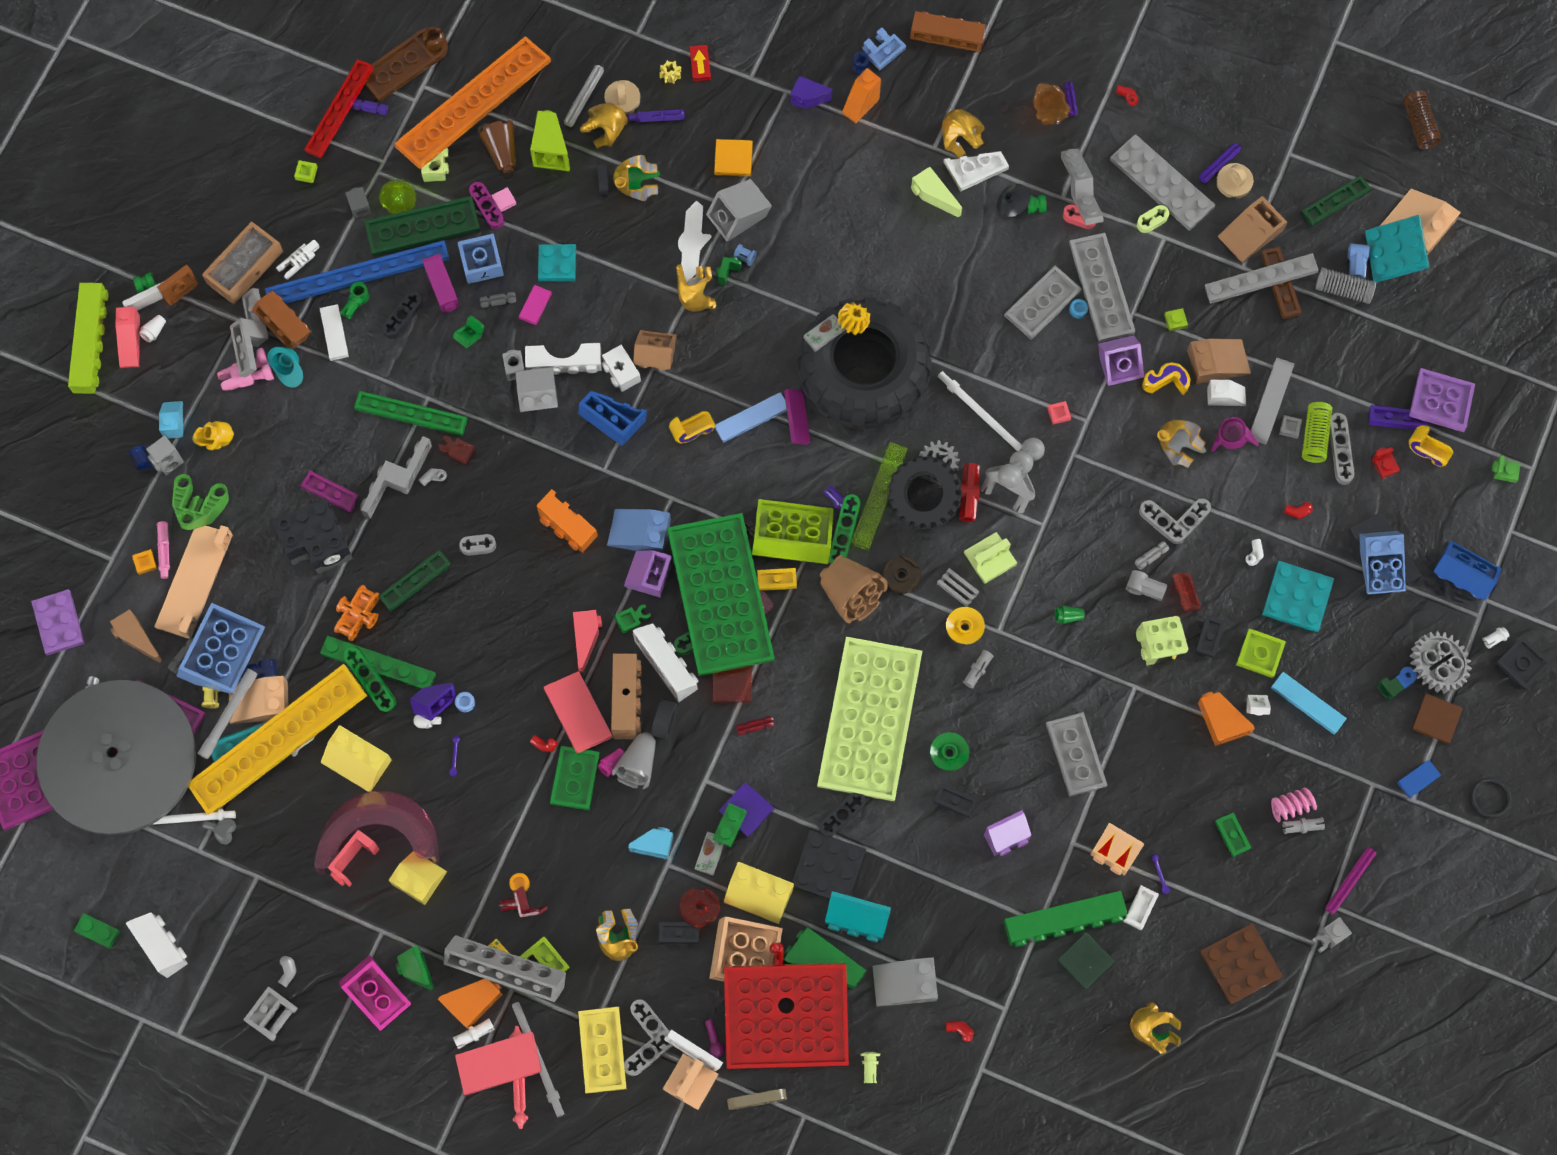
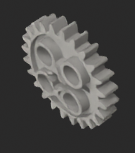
M1438 631L1434 634L1429 632L1427 635L1419 638L1411 649L1414 653L1410 657L1415 660L1410 664L1416 666L1412 671L1419 673L1417 679H1424L1422 685L1428 683L1429 689L1435 687L1436 692L1440 690L1443 693L1453 692L1462 687L1467 682L1466 679L1470 677L1468 671L1472 668L1467 664L1471 660L1466 659L1469 653H1463L1462 650L1465 646L1459 647V640L1454 642L1453 635L1447 638L1446 632L1441 635ZM1452 654V657L1450 659H1448L1432 671L1429 670V668L1433 666L1435 663L1439 662L1447 655Z

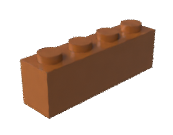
M915 11L910 39L980 52L986 24H981L977 21H964L961 18H948L944 15H933L924 11Z

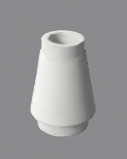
M160 315L154 317L140 328V336L147 342L156 340L166 323L165 319Z

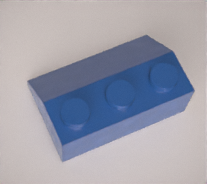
M1450 540L1434 572L1439 578L1453 582L1457 588L1469 591L1475 598L1486 600L1497 583L1502 568Z

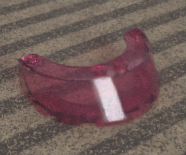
M372 791L359 794L339 806L323 828L315 856V870L320 875H324V869L328 868L337 854H339L341 844L351 833L367 825L381 824L393 827L405 835L417 857L422 859L432 858L434 863H439L437 835L429 816L412 799L390 791Z

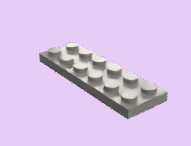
M1136 134L1110 157V161L1159 205L1167 207L1169 214L1189 231L1215 207V204Z
M1101 233L1070 240L1069 246L1098 341L1104 342L1135 335L1136 331L1106 234Z

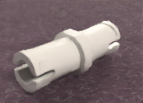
M488 1018L474 1027L470 1026L469 1030L454 1036L453 1039L458 1049L474 1040L478 1041L480 1037L495 1029Z

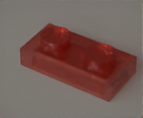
M1177 573L1173 575L1175 588L1178 590L1181 599L1180 603L1184 611L1196 612L1200 610L1201 606L1190 573Z

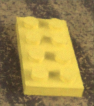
M619 1007L578 1011L585 1093L627 1089Z

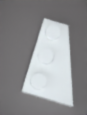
M1001 151L979 154L975 157L963 156L960 159L951 160L948 158L943 161L960 192L1009 169V165Z

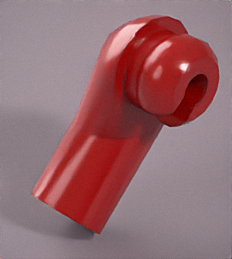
M946 1022V1032H959L962 1035L963 1041H972L973 1029L965 1022Z

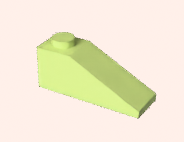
M931 167L912 178L911 189L916 196L919 195L923 201L956 217L961 216V205Z

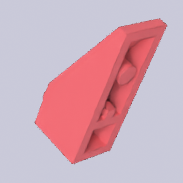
M135 307L116 308V334L120 368L139 367L140 315Z
M596 610L573 612L578 669L580 673H584L599 635V627H602L601 616H597Z

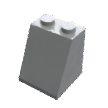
M749 179L718 191L706 215L725 240L730 241L764 219L772 205L754 182Z

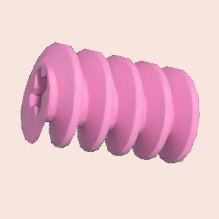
M1306 787L1302 788L1301 791L1295 790L1293 793H1287L1286 796L1280 795L1279 799L1275 797L1271 800L1272 812L1278 822H1280V816L1284 820H1288V813L1294 818L1295 811L1302 815L1303 808L1306 813L1310 812L1309 806L1313 810L1317 809L1316 801Z

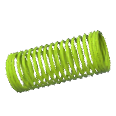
M1313 402L1308 405L1302 458L1308 462L1321 463L1327 458V444L1333 409L1328 403ZM1314 408H1323V409H1327V411H1326V410H1318V409L1315 410ZM1307 454L1315 455V456H1323V457H1312V456H1309V455H1307Z

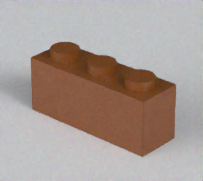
M273 290L259 299L252 309L287 348L294 349L305 341L311 332L308 326L296 316L295 312Z

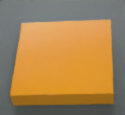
M716 139L715 175L751 176L753 141Z

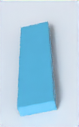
M1282 672L1271 687L1272 690L1334 735L1347 719L1284 672Z

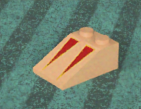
M1109 823L1090 855L1093 856V860L1101 865L1105 863L1110 866V870L1115 874H1123L1125 876L1144 843Z

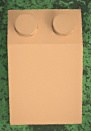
M273 676L255 679L231 717L230 724L269 721L288 707V682L285 677ZM229 693V701L231 700L234 693Z

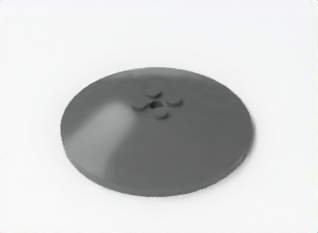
M113 680L98 683L70 697L57 709L46 725L37 753V772L40 786L55 811L76 827L103 835L135 832L163 818L183 797L195 769L196 742L191 724L183 710L161 690L151 685L131 680ZM116 748L118 750L117 755L114 758H109V750Z

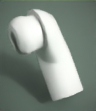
M1260 539L1251 541L1253 551L1245 558L1250 566L1257 565L1264 556Z

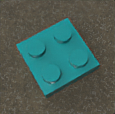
M576 244L539 245L538 280L576 281Z

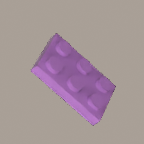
M69 589L31 601L47 656L85 644Z

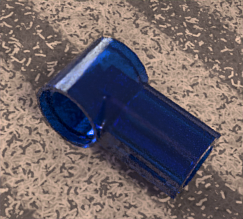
M264 659L257 664L247 665L240 681L247 669L258 674L256 679L277 676L276 660Z

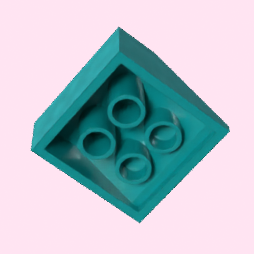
M832 891L825 925L828 926L829 930L839 932L841 929L848 931L847 934L850 936L859 937V935L866 936L868 941L878 943V940L883 941L891 907Z

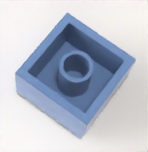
M494 234L458 242L468 284L504 276Z

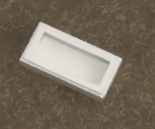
M1141 885L1123 922L1142 930L1159 894Z

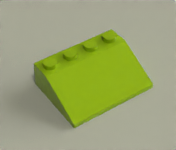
M758 499L752 555L828 564L834 508Z

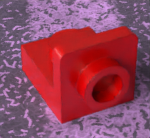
M1393 447L1378 449L1372 458V462L1381 479L1400 471L1392 455Z

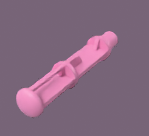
M160 521L157 523L158 569L161 578L167 579L168 570L170 569L168 523Z

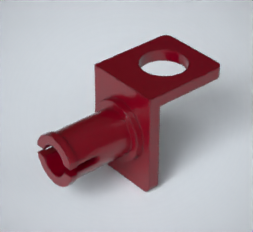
M523 886L514 891V898L500 900V906H505L501 908L502 912L518 909L520 917L541 914L547 910V906L529 909Z

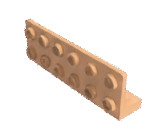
M203 526L193 530L156 621V629L184 638H192L233 536L228 527L221 526L220 529Z

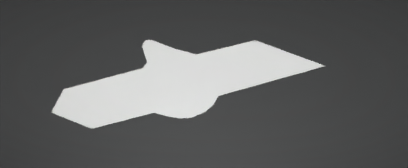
M697 201L686 211L684 232L678 240V247L682 252L681 265L686 282L696 274L700 250L711 239L710 234H703L701 232L703 206Z

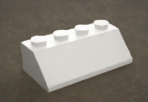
M649 624L633 630L635 643L678 702L698 690L697 678L693 673H688L685 661L681 657L678 659L675 655L676 649L671 642L667 643L665 641V634L660 627L656 628L654 624Z

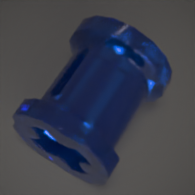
M865 52L856 53L853 58V70L861 75L866 68L869 69V56Z
M143 445L136 446L129 451V455L133 457L136 463L135 467L137 470H144L152 464L145 453L146 448Z

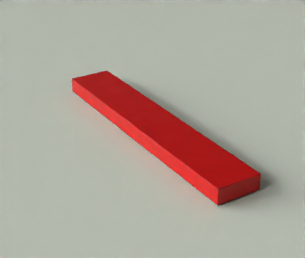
M357 59L304 149L306 153L320 159L322 158L372 73L373 65Z

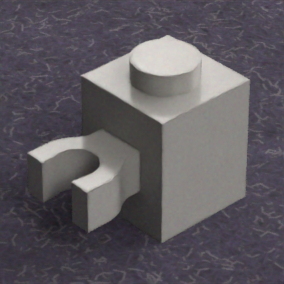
M1339 917L1319 932L1321 936H1316L1311 941L1313 944L1316 941L1322 942L1323 946L1318 949L1321 953L1328 945L1330 948H1333L1352 933Z

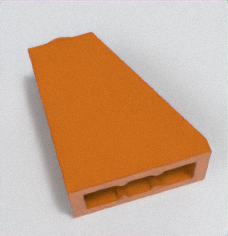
M866 68L855 80L842 111L855 124L879 101L881 78Z
M1213 692L1205 693L1198 702L1215 746L1252 734L1255 729L1254 725L1220 692L1215 694Z
M482 979L444 994L438 1000L469 1029L503 995L499 991L502 987L497 982Z

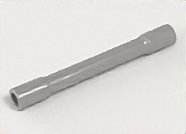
M247 669L218 722L197 753L205 759L210 757L228 722L258 675L256 672Z

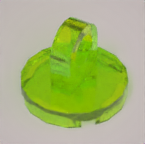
M395 179L383 185L380 190L379 200L383 208L385 207L390 213L396 214L409 211L415 206L416 193L414 188L404 182L403 179Z

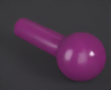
M706 1020L705 1025L711 1043L709 1053L715 1058L721 1057L724 1054L725 1047L718 1041L713 1020Z

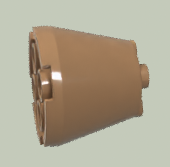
M842 555L838 556L828 568H824L820 573L822 588L840 617L849 624L853 620L861 621L869 616L880 604L878 599L882 592L887 591V580L883 576Z

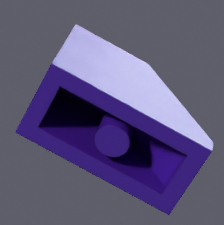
M799 76L791 92L790 102L797 107L808 109L831 101L832 89Z
M445 683L422 688L410 698L413 713L432 721L455 700L454 686L452 683Z

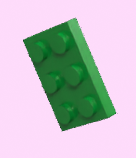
M561 746L550 800L551 805L590 810L600 752L585 750L577 754L574 748Z

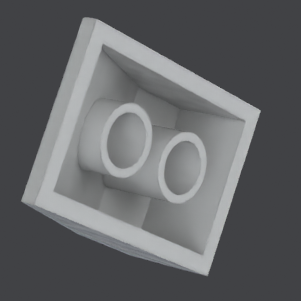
M934 957L872 966L876 1007L937 1001Z

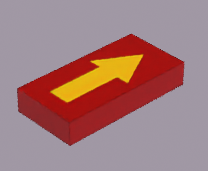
M707 45L690 46L693 81L711 80Z

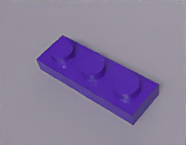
M1370 405L1369 425L1416 430L1418 426H1427V421L1410 417V409Z

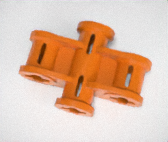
M361 585L351 602L348 601L347 597H342L336 607V611L339 613L343 612V615L338 620L334 632H340L347 636L348 640L353 641L363 624L367 625L368 629H371L378 619V614L371 613V611L377 604L380 594L366 589L365 585Z

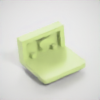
M1178 616L1142 622L1136 631L1137 640L1141 642L1142 646L1141 656L1147 665L1155 664L1159 658L1185 654L1188 651L1182 624Z

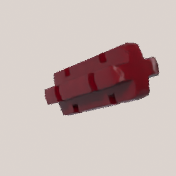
M772 716L764 717L763 720L761 718L746 722V724L736 725V730L739 736L745 735L746 732L752 733L763 730L764 727H773L774 720Z

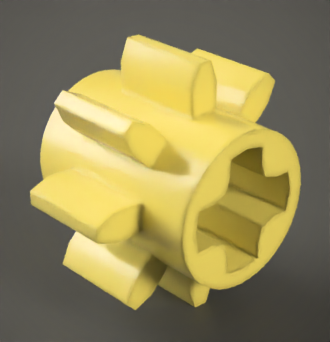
M667 60L664 66L660 65V78H664L665 83L672 82L675 84L677 79H681V66L677 67L676 61L668 62Z

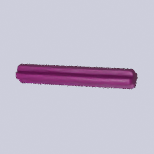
M1368 847L1326 905L1325 910L1334 914L1375 857L1376 852L1372 848Z

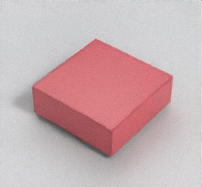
M1066 401L1048 405L1047 409L1052 425L1071 420Z

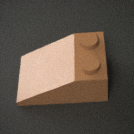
M1204 339L1190 342L1187 352L1196 384L1251 374L1242 339Z

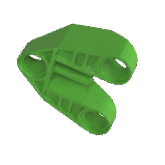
M186 474L178 475L174 480L172 506L180 527L185 530H192L212 524L229 501V494L225 485L215 484L211 487L205 500L196 496L191 501L193 492L191 478ZM181 481L189 482L186 487L178 486ZM218 490H223L225 492L220 497L214 495L215 492ZM192 520L190 523H183V521Z

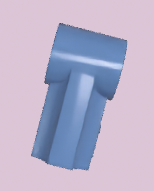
M1349 244L1347 258L1350 260V276L1363 278V280L1366 278L1369 245Z

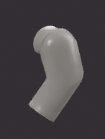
M431 468L418 481L425 486L430 481H444L447 474L442 469Z
M283 956L280 959V965H282L284 974L278 982L287 987L296 974V967L291 957Z

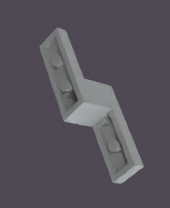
M1069 149L1061 152V159L1071 177V196L1085 225L1103 222V214L1093 194V176L1080 150Z
M252 288L242 295L246 319L240 318L230 326L239 376L245 378L257 370L253 346L258 347L268 340L266 325L252 311L256 302L261 299L259 289Z
M423 436L421 441L416 443L414 447L415 453L406 463L407 469L385 461L384 465L379 467L378 477L375 482L371 483L369 487L370 493L367 498L363 499L360 506L363 516L371 519L387 486L405 494L409 493L432 447L430 439Z

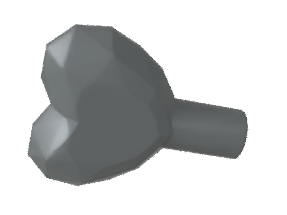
M231 819L221 820L217 824L205 821L203 828L213 831L215 838L221 844L227 845L232 840V832L235 831L236 824Z

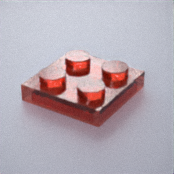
M752 665L713 673V702L752 703Z

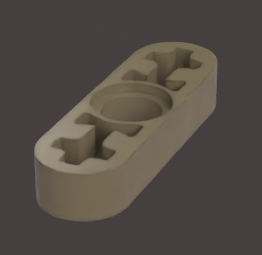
M778 1089L727 1099L729 1110H737L787 1100L786 1090Z

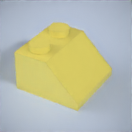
M413 851L398 865L389 881L393 886L425 905L447 871Z

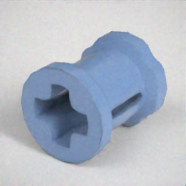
M739 244L733 257L751 266L757 251H750Z

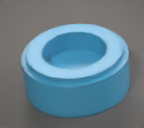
M1076 299L1070 304L1069 312L1074 318L1081 319L1087 315L1088 304L1082 299Z

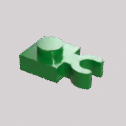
M646 605L639 606L635 612L631 607L614 616L623 634L639 627L641 624L639 620L646 621L650 618V613L647 615L641 613L642 610H645Z

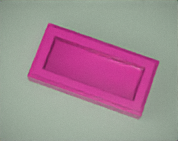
M534 285L519 315V319L537 325L552 295L551 291Z

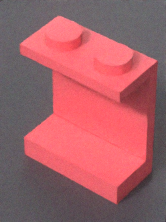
M357 830L328 866V869L332 872L330 876L341 886L346 884L350 887L352 885L341 872L362 846L373 855H376L380 850L375 842L360 830Z

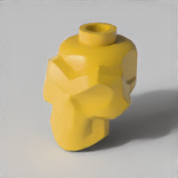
M219 421L208 422L203 428L199 427L194 432L192 440L199 446H206L207 449L214 450L228 445L233 439L234 433L229 423Z

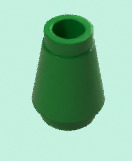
M1063 605L1055 608V621L1057 623L1066 624L1084 620V609Z

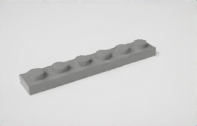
M1312 253L1205 284V290L1211 304L1318 273V267Z

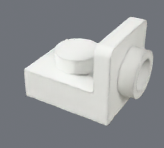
M1248 695L1247 713L1270 715L1271 707L1267 695Z

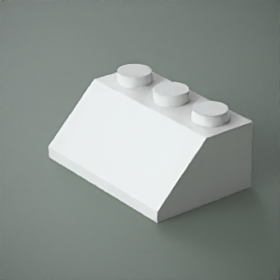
M148 913L126 923L156 970L166 978L188 964L185 960L187 955L181 947L177 948L175 946V937L170 931H165L163 926L166 924L159 915L155 916L152 913Z

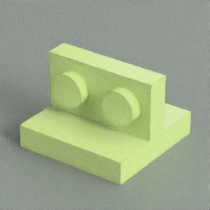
M997 532L964 551L965 556L984 584L1017 565L1016 560L1009 551L1011 544L1007 538L1002 540Z

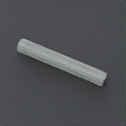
M599 65L594 66L564 119L566 126L572 127L602 76L604 72L603 67Z

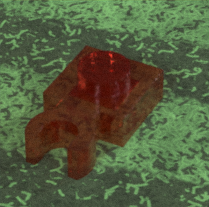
M444 436L443 439L448 444L446 446L439 444V449L444 452L450 451L449 457L466 464L475 449L474 446L458 438L454 443L449 436Z

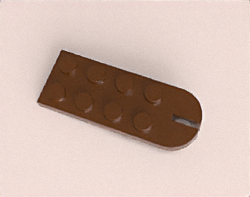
M438 27L424 28L371 64L374 69L367 79L365 86L379 103L445 57L448 51V44L444 33Z

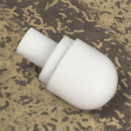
M415 715L414 724L418 728L433 727V724H441V717H435L430 721L420 715Z

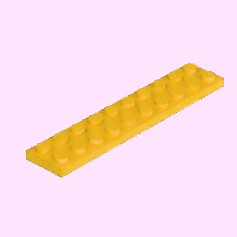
M341 665L193 778L188 786L207 815L216 812L367 696L346 665Z

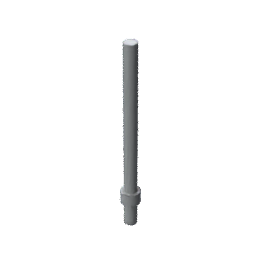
M520 1003L512 1004L522 1032L524 1034L531 1032ZM537 1047L542 1072L539 1074L547 1091L546 1097L548 1102L552 1103L558 1118L565 1115L559 1101L560 1096L553 1087Z

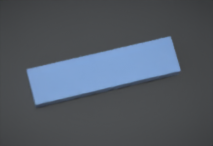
M780 392L716 424L715 429L724 443L786 412V401Z

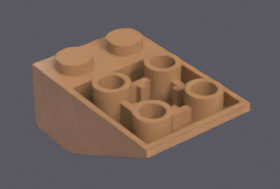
M1262 196L1245 209L1218 235V238L1243 263L1282 233L1287 221Z

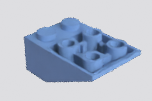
M1399 531L1360 534V554L1367 594L1406 591L1404 534Z

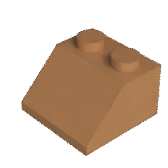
M640 330L635 342L633 364L641 368L670 369L673 363L677 335Z

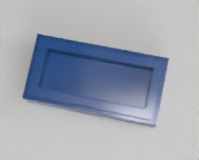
M1428 760L1398 781L1397 784L1410 799L1439 778L1441 774Z

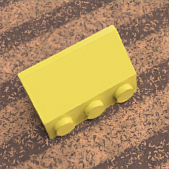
M339 725L328 741L321 763L370 793L392 760L387 753Z
M738 862L730 880L724 903L779 924L793 891L794 883Z

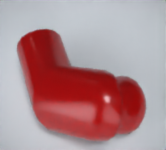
M1118 85L1116 94L1124 96L1129 105L1135 106L1139 101L1135 90Z
M1304 502L1297 508L1287 504L1284 513L1301 519L1310 515L1313 511V506L1310 502Z
M534 735L530 741L532 745L543 752H553L558 745V742L552 738L548 739L546 743L537 735Z
M773 942L769 948L770 952L774 953L772 965H782L784 947L779 942Z

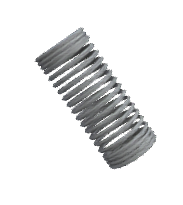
M1322 267L1315 289L1323 291L1324 288V292L1327 289V293L1330 291V294H1332L1334 289V295L1336 291L1337 296L1340 293V297L1343 294V297L1346 296L1348 298L1350 294V299L1353 296V300L1356 298V301L1359 299V302L1362 301L1363 303L1370 304L1376 288V281H1369V279L1366 281L1363 278L1353 277V275L1350 276V274L1347 275L1343 272L1340 274V271L1337 273V271L1334 272V270H1327V268ZM1327 275H1328V279H1327V282H1326V285H1325V288H1324V284H1325V281H1326V277H1327Z

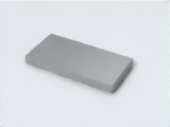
M1055 265L1004 316L1032 340L1082 292V288Z
M1084 712L1046 722L1069 797L1107 787Z

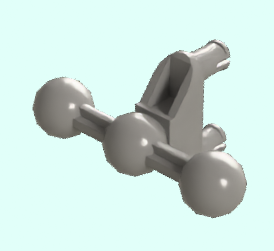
M1034 437L1025 440L1022 443L1021 451L1012 454L1009 464L991 467L986 470V479L980 490L984 492L987 488L985 494H991L996 482L1019 495L1013 509L1016 511L1019 508L1018 513H1024L1028 502L1035 498V490L1028 472L1032 469L1033 462L1043 457L1045 451L1043 442Z

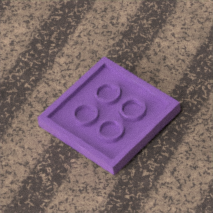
M1420 368L1409 416L1464 432L1467 427L1475 384Z

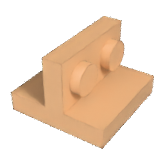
M683 1053L663 1090L699 1110L719 1074L704 1066V1063L698 1059L694 1060Z

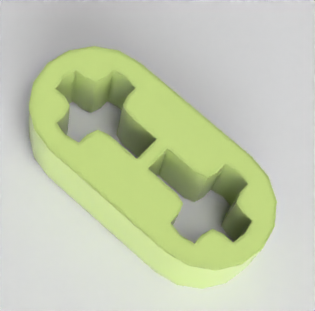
M1159 205L1141 215L1137 221L1138 230L1142 233H1148L1164 224L1169 216L1168 208ZM1158 212H1159L1160 214L1164 213V216H1163V217H1162V216L1156 217ZM1150 221L1148 227L1147 225H1142V222Z

